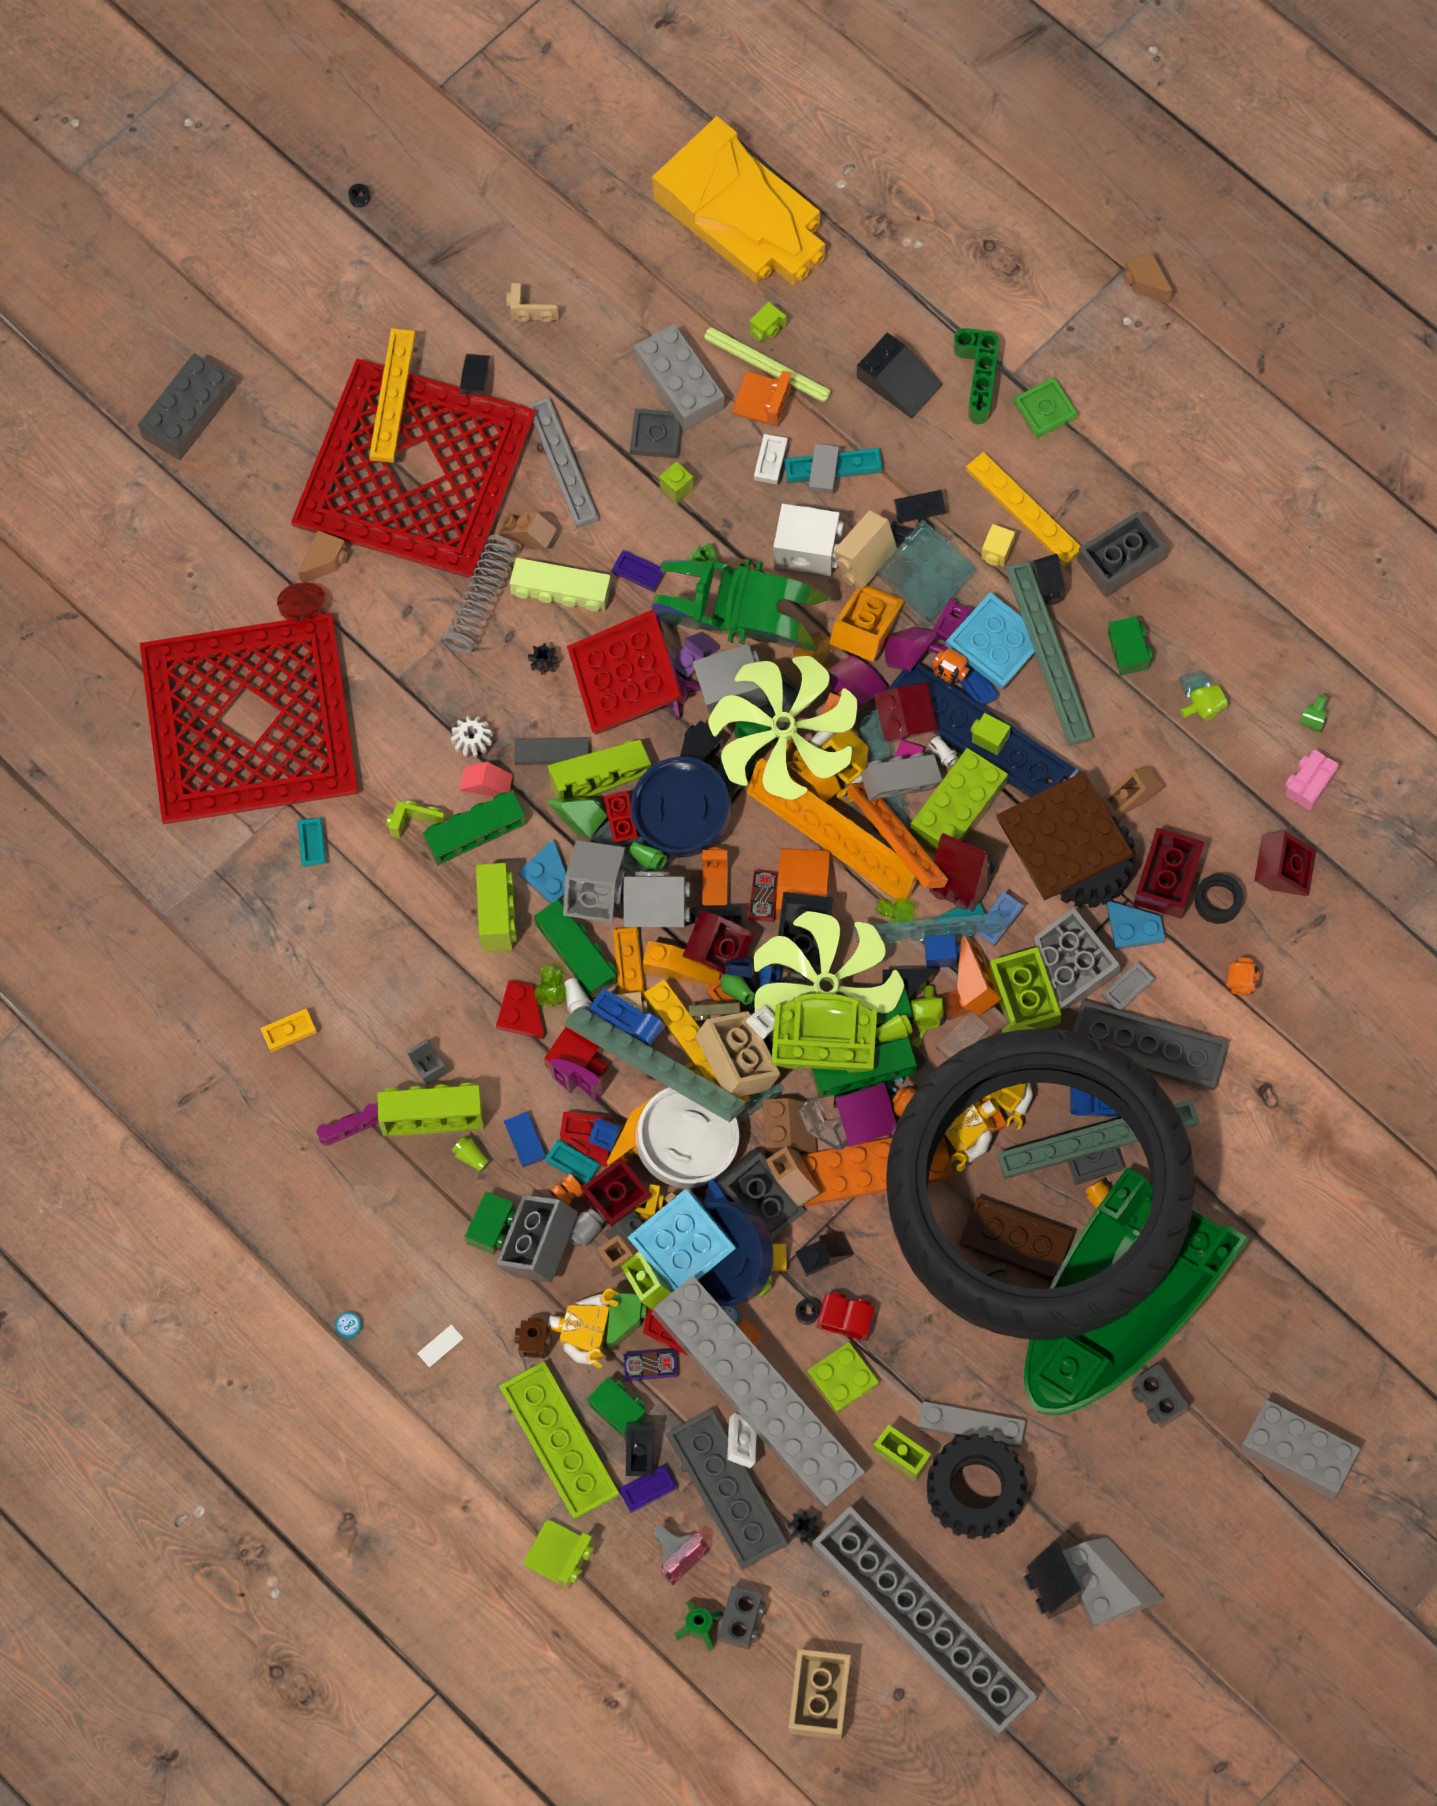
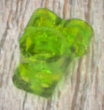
M880 898L876 905L875 913L890 917V923L903 928L905 924L911 925L914 918L912 912L915 905L900 898H897L895 904L892 905Z
M542 965L540 985L535 989V997L538 1000L537 1004L553 1008L555 1004L563 1003L565 988L560 984L563 971L556 970L551 966Z

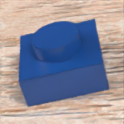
M597 1118L589 1143L612 1152L621 1127Z

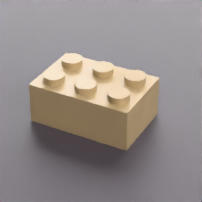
M749 1011L707 1019L695 1035L720 1087L736 1097L768 1091L780 1076L777 1066L771 1064L772 1056L763 1039L746 1022L751 1016Z
M803 1649L797 1650L788 1734L842 1740L851 1655Z

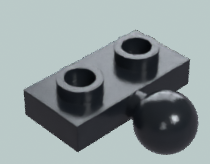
M942 490L893 500L898 524L918 520L915 528L917 529L916 535L922 540L930 539L935 531L933 524L927 518L946 514Z

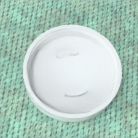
M669 1087L656 1094L648 1102L640 1115L635 1134L636 1147L644 1166L657 1179L675 1187L695 1188L709 1184L713 1179L716 1180L728 1168L738 1148L739 1127L736 1117L729 1123Z

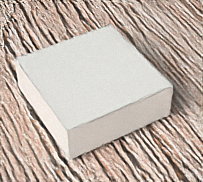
M764 1005L752 1014L746 1022L762 1039H765L774 1031L775 1015Z

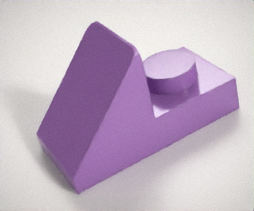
M703 632L687 637L685 639V647L672 659L675 672L688 681L696 673L692 661L716 653L720 646Z

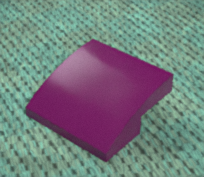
M854 655L826 669L830 678L829 683L834 691L838 692L844 688L850 691L857 699V708L875 698V693L888 689L878 674Z
M552 1058L549 1061L552 1078L568 1092L571 1093L578 1086L595 1102L603 1095L601 1079L592 1072L562 1059Z
M885 1082L835 1097L849 1147L894 1133L897 1124Z

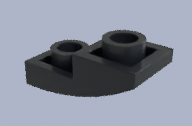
M466 354L461 376L460 394L484 396L490 355Z

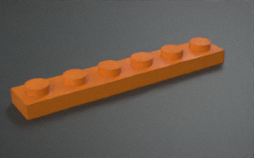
M864 783L850 784L847 790L848 794L865 813L868 820L878 829L881 836L891 845L894 852L900 856L907 867L913 872L920 884L926 889L945 887L948 881L947 877L883 799L869 801Z

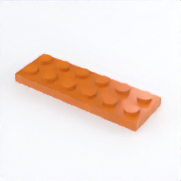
M943 1136L934 1155L928 1183L953 1179L945 1136ZM892 1138L801 1155L821 1193L804 1204L803 1208L886 1192L887 1161Z

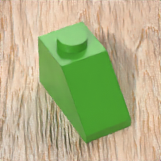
M569 797L550 799L547 802L571 830L579 836L590 838L607 817L601 809V803L594 798Z
M619 1293L612 1297V1300L619 1303L617 1307L610 1306L608 1349L613 1350L641 1326V1318H646L647 1306L640 1301L637 1294Z

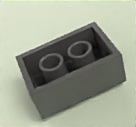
M1137 511L1080 547L1077 561L1103 595L1107 597L1163 561L1167 547Z
M523 1195L496 1265L513 1277L552 1283L578 1212L558 1199Z

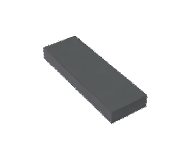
M588 737L515 739V765L554 764L589 754Z

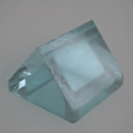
M1203 671L1180 676L1179 678L1186 698L1190 697L1191 692L1195 689L1209 686L1210 682L1209 677Z

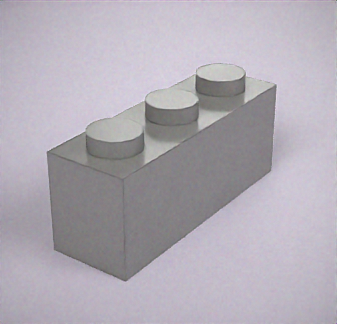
M917 753L908 759L899 756L884 763L882 760L872 761L868 764V768L860 773L869 801L932 790L942 782L934 754L924 756V753Z

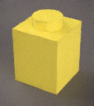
M992 524L982 548L981 559L990 565L1004 567L1014 544L1015 532Z

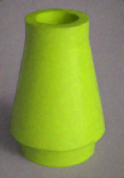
M905 1014L902 1016L896 1015L877 1028L876 1042L880 1044L894 1039L908 1038V1035L912 1033V1027Z
M463 1136L451 1150L455 1154V1158L475 1168L478 1172H481L489 1163V1160L484 1156L472 1138L468 1139L466 1136Z

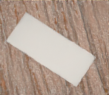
M450 1325L417 1354L430 1368L464 1338Z

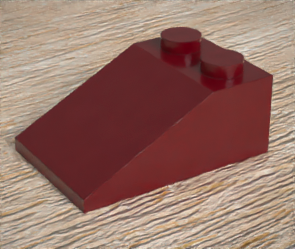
M942 833L934 863L947 877L948 881L945 887L929 888V892L937 899H945L954 903L961 910L968 909L974 913L978 903H980L987 891V853Z

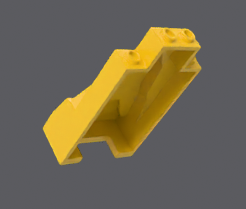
M717 116L652 176L654 201L755 284L761 279H766L773 269L791 285H794L797 281L805 279L809 270L814 265H819L825 258V243L813 234L820 226V211L752 157L737 139V132Z

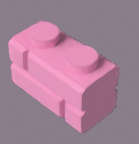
M1313 750L1310 756L1304 755L1298 765L1301 769L1297 775L1292 773L1285 784L1288 787L1286 797L1310 811L1336 775L1339 767L1338 763L1330 758H1326L1325 755L1317 750Z

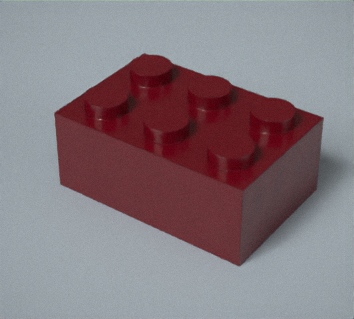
M1156 828L1136 891L1134 905L1182 919L1203 851L1204 841Z

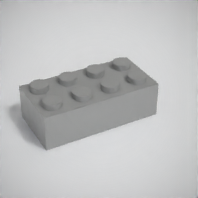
M675 324L634 345V361L665 406L674 414L675 419L679 421L683 431L724 410V394Z
M1266 1399L1242 1444L1240 1452L1334 1501L1360 1448Z

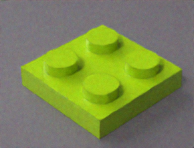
M847 1342L807 1370L808 1376L836 1414L879 1385L878 1380L850 1342Z

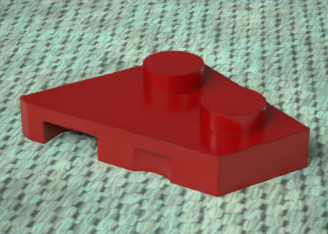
M508 980L496 1029L544 1039L533 985Z
M563 1112L560 1138L601 1166L607 1167L609 1151L589 1143V1139L597 1118L612 1124L614 1123V1118Z

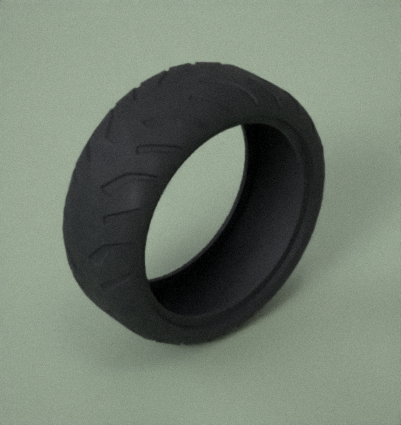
M1027 1029L1000 1033L979 1040L960 1050L939 1065L919 1085L906 1105L892 1137L887 1161L886 1186L889 1214L902 1254L916 1277L938 1301L967 1322L997 1334L1030 1340H1056L1088 1333L1115 1322L1137 1307L1156 1289L1170 1271L1184 1243L1194 1205L1195 1174L1191 1145L1181 1117L1171 1099L1158 1082L1138 1062L1126 1056L1115 1047L1080 1033L1060 1029ZM1027 1083H1052L1081 1090L1112 1108L1127 1123L1141 1144L1148 1162L1152 1182L1150 1213L1144 1227L1131 1247L1114 1264L1092 1278L1069 1286L1050 1289L1024 1288L1003 1283L985 1275L966 1262L945 1239L936 1223L928 1199V1181L932 1161L939 1143L949 1127L967 1108L985 1096L1003 1088Z

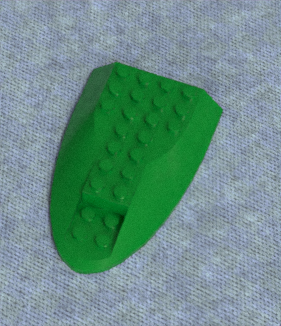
M1128 1167L1124 1170L1081 1231L1058 1270L1050 1288L1065 1287L1092 1278L1114 1264L1131 1247L1144 1227L1152 1205V1185L1147 1178ZM1192 1210L1184 1243L1170 1271L1156 1289L1127 1315L1102 1328L1074 1337L1056 1340L1029 1339L1024 1366V1388L1031 1405L1037 1412L1045 1415H1064L1082 1409L1118 1388L1152 1359L1189 1320L1249 1240L1248 1237L1228 1225L1222 1228Z

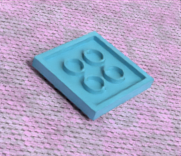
M991 592L945 643L946 647L952 648L967 657L970 666L1001 690L1035 653L1023 618Z
M688 1188L684 1189L627 1237L673 1292L692 1275L696 1280L701 1278L737 1247Z

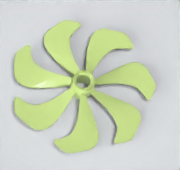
M799 656L792 659L793 663L802 673V682L799 694L789 713L783 712L781 672L779 667L770 661L744 665L737 673L735 681H749L757 684L767 695L776 715L773 719L749 701L735 695L723 697L716 705L708 720L714 737L719 734L724 726L731 722L745 721L772 727V730L739 738L725 746L721 754V760L731 782L747 786L748 782L745 774L747 762L756 751L776 737L779 740L769 757L763 774L764 788L774 796L795 800L808 791L806 787L792 781L786 765L787 740H794L807 767L819 778H830L850 764L852 757L851 746L837 752H827L813 746L796 733L797 728L843 733L849 731L856 721L857 699L845 688L842 689L838 705L829 712L814 718L795 721L794 717L815 700L829 684L830 678L827 670L811 656ZM783 722L790 723V727L787 730H779L778 727Z
M805 912L793 922V925L805 928L813 934L820 954V975L815 973L801 950L787 937H773L754 954L755 972L772 963L781 964L794 969L814 983L813 986L793 983L763 985L755 994V1012L765 1005L775 1014V1006L781 1002L782 1006L794 1000L793 997L816 993L837 994L839 992L844 996L859 1000L860 1004L870 1010L874 1008L878 1013H888L896 1007L904 988L903 980L897 970H894L889 979L881 986L873 988L839 986L838 980L875 966L885 956V945L874 926L863 922L855 923L860 940L856 952L835 975L829 973L838 946L840 926L837 920L830 915ZM828 981L832 984L833 989L828 992L823 991L819 983Z

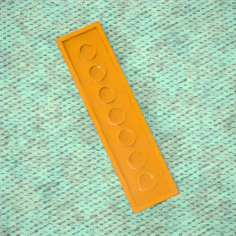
M761 758L756 763L747 790L748 795L825 850L830 851L832 855L902 905L909 900L917 877L893 849L885 846L873 835L861 829L852 820L847 819L810 791H807L795 800L784 799L768 793L763 785V774L767 761Z

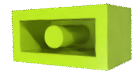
M639 1251L621 1266L640 1301L652 1310L673 1292Z
M889 1424L873 1445V1453L915 1482L931 1462V1454Z

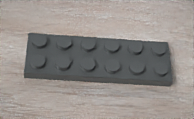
M1084 1000L1081 1001L1072 1031L1115 1047L1126 1056L1138 1062L1148 1072L1210 1090L1215 1089L1228 1041Z
M712 1409L666 1433L669 1442L741 1570L788 1546L786 1539L745 1467L727 1460L728 1437Z

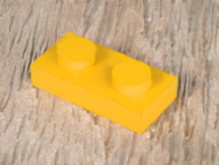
M307 1008L260 1028L270 1053L317 1033Z

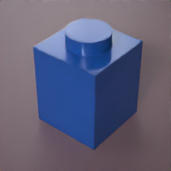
M955 935L925 937L926 969L956 967L957 958H960L961 946L960 943L955 942Z

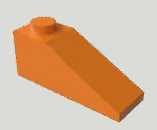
M964 936L961 938L957 990L961 997L959 1002L966 1011H972L977 1016H980L1002 1000L980 946Z

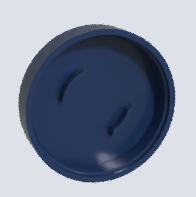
M672 757L650 767L637 782L631 799L632 819L641 837L650 847L659 849L664 855L671 857H691L701 854L702 850H708L713 847L726 832L732 814L730 793L722 777L709 764L692 757Z
M721 1202L704 1205L703 1207L737 1247L697 1281L719 1306H731L748 1302L762 1291L771 1274L773 1246L768 1229L753 1210L742 1204Z

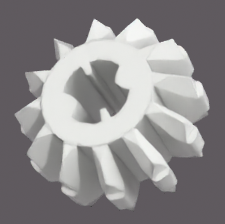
M467 715L465 723L458 720V727L452 728L454 736L451 737V742L455 745L456 752L463 751V756L465 757L473 753L475 758L478 756V751L485 754L487 752L485 746L492 745L490 738L493 736L492 730L488 729V723L486 721L481 723L478 716L474 721H471V718ZM474 735V738L469 739V736Z

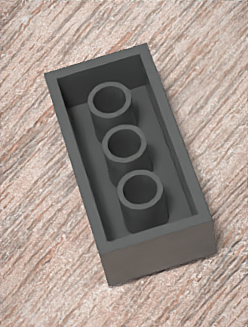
M193 353L138 423L142 438L176 459L181 460L236 390L232 375Z

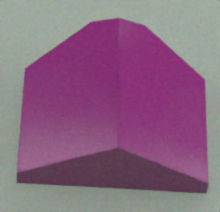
M916 627L892 633L886 638L884 643L886 665L910 672L937 634L934 631Z

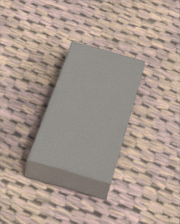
M815 444L809 481L810 491L833 493L839 446Z
M1137 961L1107 988L1101 997L1113 1009L1123 1011L1155 981V978Z

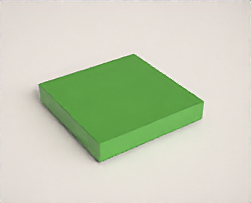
M1055 377L1013 398L1014 405L1036 439L1078 418L1076 409Z

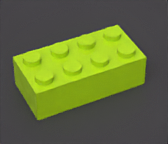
M966 748L911 822V835L936 851L942 833L965 842L1007 786L1008 774Z
M462 1083L459 1087H449V1085L441 1084L430 1089L414 1086L410 1087L409 1090L399 1091L396 1088H387L383 1092H377L378 1121L383 1137L484 1130L483 1100L479 1085Z

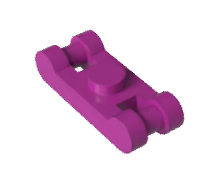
M950 598L932 630L937 636L925 652L929 654L933 652L938 655L941 649L945 651L948 648L945 646L947 639L972 613L973 608L968 605L964 607L958 604L957 600ZM954 612L960 616L959 618H956L951 614ZM938 638L945 641L943 646L936 643Z
M368 1104L365 1106L364 1112L354 1116L352 1114L346 1115L336 1124L331 1126L321 1124L317 1128L320 1143L324 1146H329L379 1124L378 1107L375 1104Z

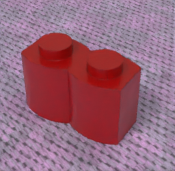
M831 1292V1295L825 1294L817 1328L835 1334H842L853 1339L867 1341L875 1307L871 1306V1303L864 1299L850 1301L846 1299L845 1295L838 1292Z

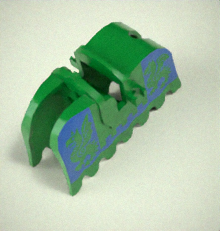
M746 559L744 567L738 566L737 570L727 564L710 560L706 562L692 560L662 561L660 568L662 573L674 572L700 578L696 585L695 601L667 595L654 596L652 611L665 624L682 625L695 630L703 629L716 634H728L727 641L733 643L734 637L740 638L739 643L741 645H745L746 638H750L758 642H770L784 647H796L809 652H817V648L801 622L785 616L777 610V604L781 600H789L806 605H817L828 601L829 597L811 586L786 577L762 573L763 563L761 561H757V567L752 570L750 569L752 563L750 559ZM712 578L721 580L713 617L710 618L704 616Z

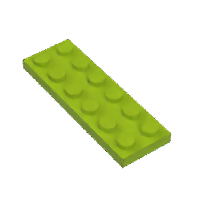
M545 1361L499 1385V1389L573 1521L620 1496Z

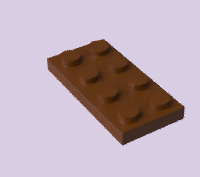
M977 1196L959 1245L1054 1280L1066 1255L1073 1231Z

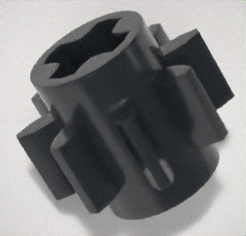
M546 643L539 647L533 646L534 653L528 654V661L532 662L531 670L537 669L541 675L548 671L554 672L553 664L559 663L558 657L554 656L556 654L555 648L549 649Z
M807 1510L799 1517L794 1513V1523H788L787 1528L794 1530L790 1535L791 1540L797 1537L800 1539L801 1545L807 1539L813 1542L815 1540L813 1532H820V1527L814 1526L817 1516L810 1518L807 1516ZM802 1523L804 1526L809 1524L808 1531H799V1524Z

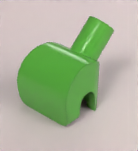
M712 543L706 544L702 548L699 545L691 553V557L684 559L718 562Z
M1319 694L1315 704L1309 705L1306 708L1299 724L1321 733L1326 716V711L1323 708L1327 697Z

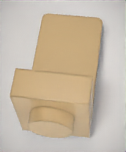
M511 283V292H507L506 304L510 306L512 320L520 322L529 320L551 322L559 320L558 305L522 304L521 283Z

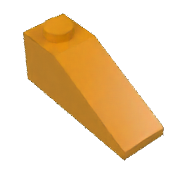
M648 941L643 960L644 974L704 986H711L719 980L720 973L682 957L684 949L669 944Z

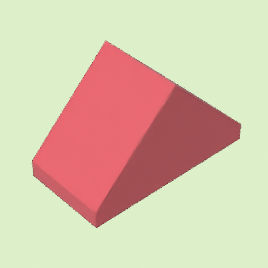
M489 762L467 766L464 769L460 791L493 797L502 792L508 793L511 790L513 774Z

